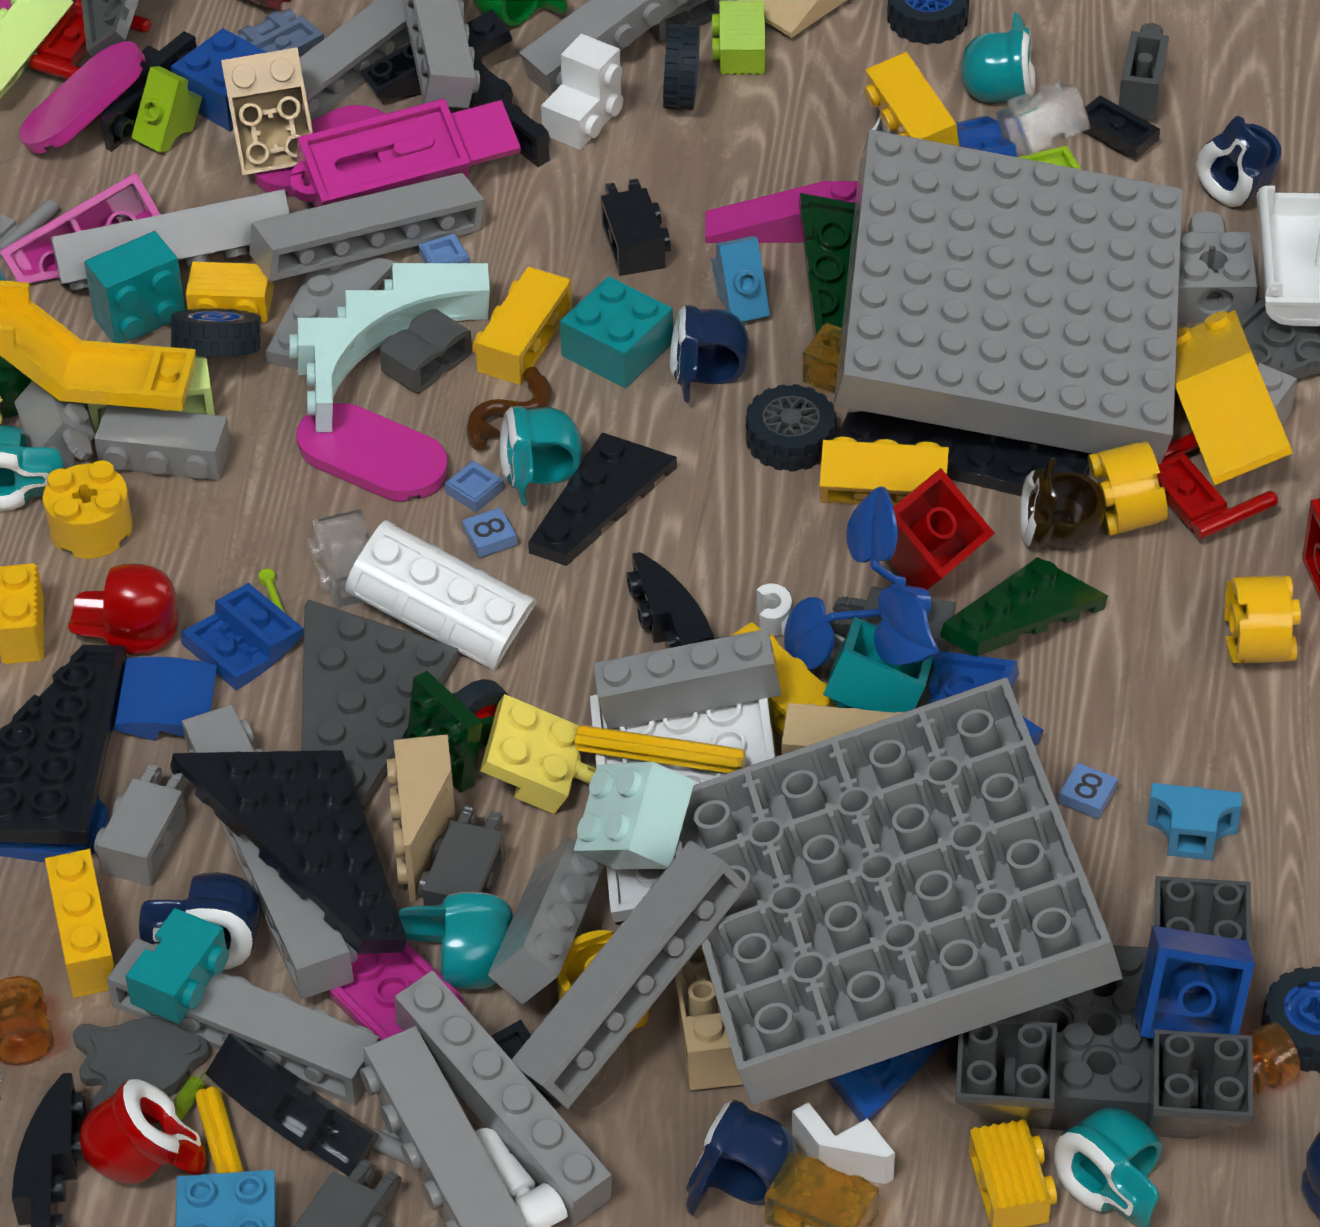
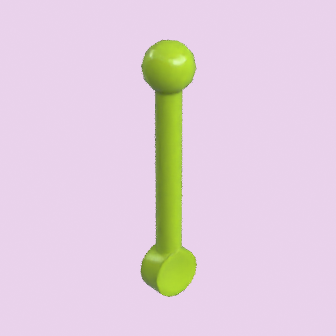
M268 568L261 570L258 573L259 583L262 586H266L272 603L285 612L274 585L276 581L275 572Z

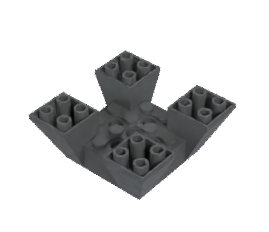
M1156 876L1151 931L1152 926L1247 940L1251 950V882ZM1113 945L1123 979L959 1034L955 1102L998 1125L1002 1122L1008 1124L1012 1120L1018 1122L1024 1119L1027 1121L1029 1128L1068 1130L1095 1111L1107 1107H1117L1133 1113L1144 1121L1158 1137L1195 1139L1253 1121L1252 1036L1154 1029L1153 1038L1141 1037L1139 1035L1134 1017V1009L1148 947Z

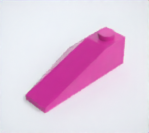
M135 172L0 250V253L17 282L33 283L58 278L50 241L51 237L161 214Z
M821 181L705 211V243H721L749 236L757 237L758 243H803L798 202L800 193L855 203L858 181Z

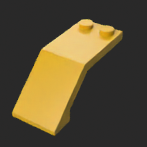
M0 280V356L57 400L151 408L161 411H183L196 365V349L81 340L31 301L29 282Z
M1233 310L1228 313L1226 311L1216 312L1208 316L1204 323L1190 329L1188 327L1178 328L1175 388L1214 485L1293 454L1236 311Z

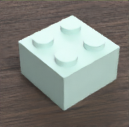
M653 761L598 764L589 784L590 793L584 815L577 827L578 836L573 851L615 870L667 869L674 859L695 781Z

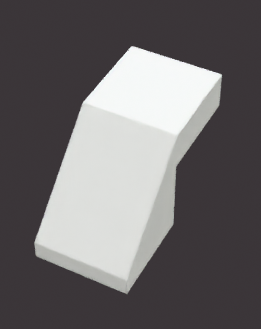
M809 1102L792 1111V1135L795 1143L818 1172L887 1184L894 1180L895 1152L868 1119L835 1136Z

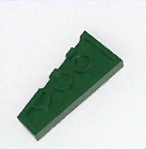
M800 193L798 202L814 342L840 346L855 203Z
M1037 557L945 621L940 637L977 657L1017 642L1019 634L1032 633L1036 635L1047 631L1048 624L1057 620H1061L1065 624L1077 620L1080 612L1089 609L1093 613L1104 610L1108 595L1064 572L1054 563Z

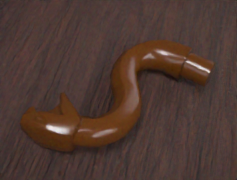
M529 367L523 373V377L528 383V389L533 395L531 400L518 402L494 399L483 402L473 409L468 419L467 438L469 444L474 449H484L486 447L485 439L500 436L498 429L485 422L487 418L504 415L511 406H522L525 409L547 407L549 405L553 392L547 378L541 375L537 367Z

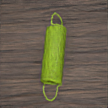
M191 1076L173 1100L175 1113L180 1121L183 1120L196 1102V1092L199 1089H205V1084L202 1081L203 1078Z

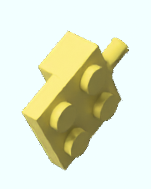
M506 694L503 695L497 705L480 771L517 786L514 798L555 814L568 797L572 780L575 778L590 784L597 768L581 762L580 751L576 749L574 743L579 725Z

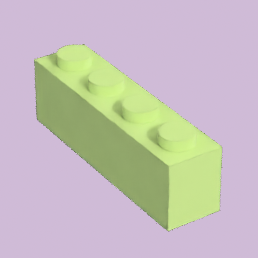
M11 0L10 4L12 7L9 10L4 7L0 10V101L28 68L31 56L38 54V47L71 9L74 3L72 0Z

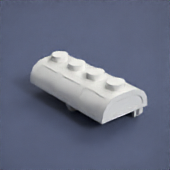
M1263 186L1257 192L1266 313L1272 320L1283 325L1320 326V193L1275 192V186Z
M384 520L378 526L361 551L350 571L345 586V592L443 644L458 648L459 653L493 671L499 665L537 603L536 598L522 593L490 576L487 572L471 566L388 520Z

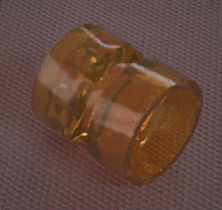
M15 976L0 980V1062L6 1065L21 1066L39 1061L48 1055L54 1047V1036L50 1019L47 1016V1005L43 988L38 981L30 977Z
M1272 1021L1250 1030L1246 1034L1252 1036L1253 1097L1263 1093L1265 1086L1274 1089L1296 1080L1300 1076L1301 1068L1297 1050L1291 1037L1279 1023Z

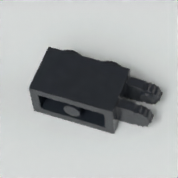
M638 179L629 180L628 191L618 192L615 183L605 184L606 195H601L602 226L619 276L666 268L665 252L671 251V241L668 229L660 227L662 218L658 202H651L647 188H641Z

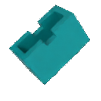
M174 908L155 934L156 941L160 942L153 952L144 949L125 978L132 1005L180 1024L187 1012L199 1005L204 989L214 974L219 975L223 971L228 960L229 951L226 949L223 927Z

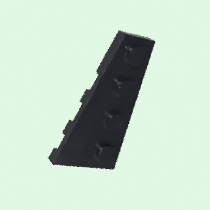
M602 432L528 541L529 554L567 566L601 536V529L610 521L614 520L617 522L624 516L630 503L638 496L644 498L651 492L657 479L663 474L669 476L677 468V457Z

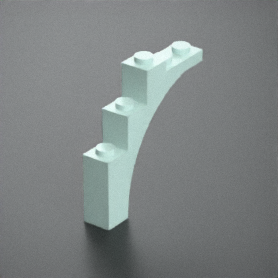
M392 263V279H384V290H345V306H337V318H297V334H289V358L297 359L298 375H306V387H314V391H307V416H315L316 432H332L333 398L346 375L370 352L380 347L387 337L401 330L408 329L413 319L418 315H422L431 309H437L455 321L488 320L490 295L488 263Z

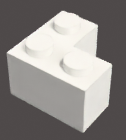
M581 33L561 54L562 84L541 105L542 125L549 132L550 138L581 150L592 138L598 136L602 127L612 117L619 114L624 100L621 95L623 69L620 66L619 48Z

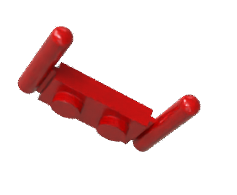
M81 0L75 1L74 7H71L38 47V54L31 56L29 62L30 69L64 79H69L80 69L76 65L87 52ZM134 15L129 29L146 33L150 30L151 22L148 18Z
M1193 432L1170 442L1161 464H1158L1160 473L1157 474L1160 488L1164 487L1167 503L1189 529L1194 530L1199 540L1273 508L1278 504L1277 494L1273 491H1267L1228 509L1225 499L1186 456V453L1199 448Z

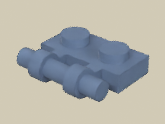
M287 9L281 13L275 11L267 15L264 22L254 27L248 25L238 30L237 35L266 52L298 47L299 58L313 46L324 40V34L303 16L296 19L292 9Z

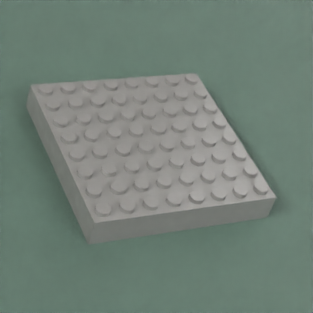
M869 129L859 164L834 406L1092 454L1136 442L1147 441L1153 450L1157 464H1161L1173 437L1183 189Z
M1007 677L693 786L675 851L676 857L691 840L724 860L748 885L702 942L701 946L737 1071L752 1105L1123 979L1110 935Z

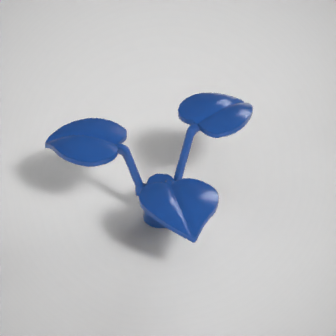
M878 487L853 511L847 525L846 538L848 549L853 559L860 563L870 561L871 569L892 582V585L881 591L878 598L879 609L832 612L826 615L825 604L822 599L817 597L803 599L792 609L785 626V650L794 658L801 659L809 671L822 667L831 656L834 647V632L830 623L836 620L854 619V617H881L883 619L875 630L874 645L879 657L886 663L910 665L939 653L927 618L931 609L929 592L924 588L907 586L905 577L896 576L880 564V561H888L894 555L898 530L890 495L886 487Z

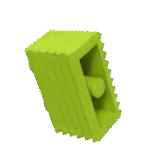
M719 1L720 14H712V36H720V38H712V61L720 60V73L723 76L727 73L730 75L734 73L737 75L741 73L745 75L749 73L752 75L756 73L764 74V1Z

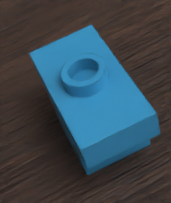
M749 236L717 243L716 257L711 258L717 296L722 300L726 311L736 315L741 322L770 316L758 238Z
M1152 783L1147 825L1158 828L1167 837V856L1213 860L1216 842L1222 837L1237 835L1243 793L1204 789L1196 786L1186 787Z

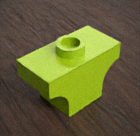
M150 67L131 138L158 152H169L178 136L183 133L193 132L202 96L188 90L189 80L163 67Z

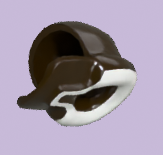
M1055 457L1050 459L1045 469L1031 471L1023 485L1020 508L1021 536L1023 542L1030 548L1039 549L1045 545L1066 550L1077 548L1093 539L1104 521L1105 502L1099 485L1094 480L1079 473H1054Z

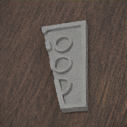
M369 257L308 272L265 350L266 363L298 369L297 359L289 358V334H297V318H337V306H345V290H378V286L384 279H392V263H396V261Z

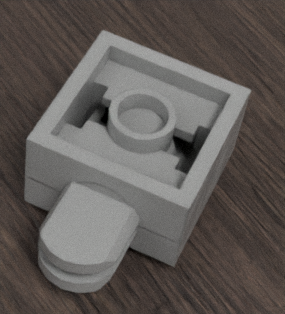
M1208 211L1192 215L1189 221L1188 232H1181L1177 322H1204L1208 316L1216 312L1226 311L1228 313L1233 310L1236 311L1238 318H1241L1255 305L1257 295V279L1250 232H1226L1225 221L1221 215Z

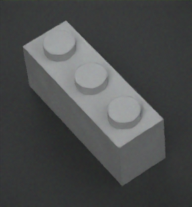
M106 405L94 438L98 461L110 462L115 470L218 481L220 480L231 447L228 421L225 416Z

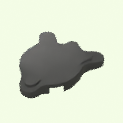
M145 1017L133 1019L113 1027L82 1024L73 1033L76 1048L86 1055L79 1070L81 1082L87 1086H102L89 1103L88 1112L107 1097L114 1094L123 1082L131 1079H139L154 1085L170 1097L178 1091L177 1084L185 1077L186 1073L188 1076L191 1075L193 1070L204 1064L209 1056L207 1041L202 1036L186 1032L172 1022L160 1018Z

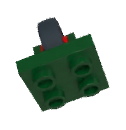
M425 671L413 677L407 739L448 734L452 783L462 793L475 786L479 750L487 746L498 702L504 694H508L495 681L488 679L471 682L458 692L451 693L434 676Z

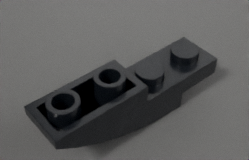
M492 9L466 23L469 25L468 45L474 48V59L476 61L482 62V57L512 41L509 29ZM411 43L359 71L361 77L377 98H397L421 94Z
M183 31L160 51L149 45L142 50L145 62L140 63L143 68L140 76L102 112L101 123L105 148L112 152L132 136L150 67L160 66L171 71V66L197 47L194 35Z
M474 59L473 67L474 70L479 71L480 85L478 92L472 93L469 108L502 100L520 144V154L537 167L549 162L550 135L547 129L523 113L519 106L512 104L513 91L505 80L498 78L482 62Z
M641 552L633 553V571L626 573L627 585L630 596H638L640 602L637 603L639 623L641 628H649L653 643L665 642L667 649L713 640L714 635L698 603L688 590L656 561Z
M233 1033L228 1034L205 1073L226 1094L271 1129L303 1151L313 1152L347 1176H350L361 1160L366 1159L379 1137L378 1133L308 1088L307 1082Z
M72 1073L61 1074L48 1090L37 1107L21 1143L12 1188V1202L18 1225L31 1224V1227H65L64 1214H58V1202H66L65 1181L77 1180V1160H84L79 1143L80 1131H78V1120H84L86 1117L84 1091L76 1092Z

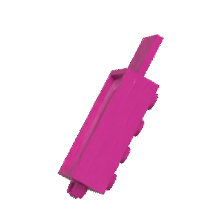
M444 98L297 137L298 164L291 171L290 188L299 200L312 202L314 207H319L458 173H463L468 179L470 166L520 153L521 147L502 100L450 113Z

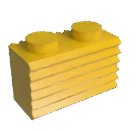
M192 262L186 289L188 310L217 308L248 311L260 315L261 321L265 323L269 317L274 282L268 280L257 264Z
M34 563L0 566L1 662L5 664L35 662L45 658L44 595L38 566Z
M1024 1119L1018 1122L1012 1120L1008 1124L1002 1122L999 1125L993 1123L989 1127L984 1125L981 1128H972L969 1136V1159L971 1160V1166L973 1167L990 1227H1025L1048 1223L1050 1207L1057 1204V1192L1053 1177L1051 1175L1043 1176L1040 1165L1044 1164L1045 1156L1040 1136H1031L1027 1121Z

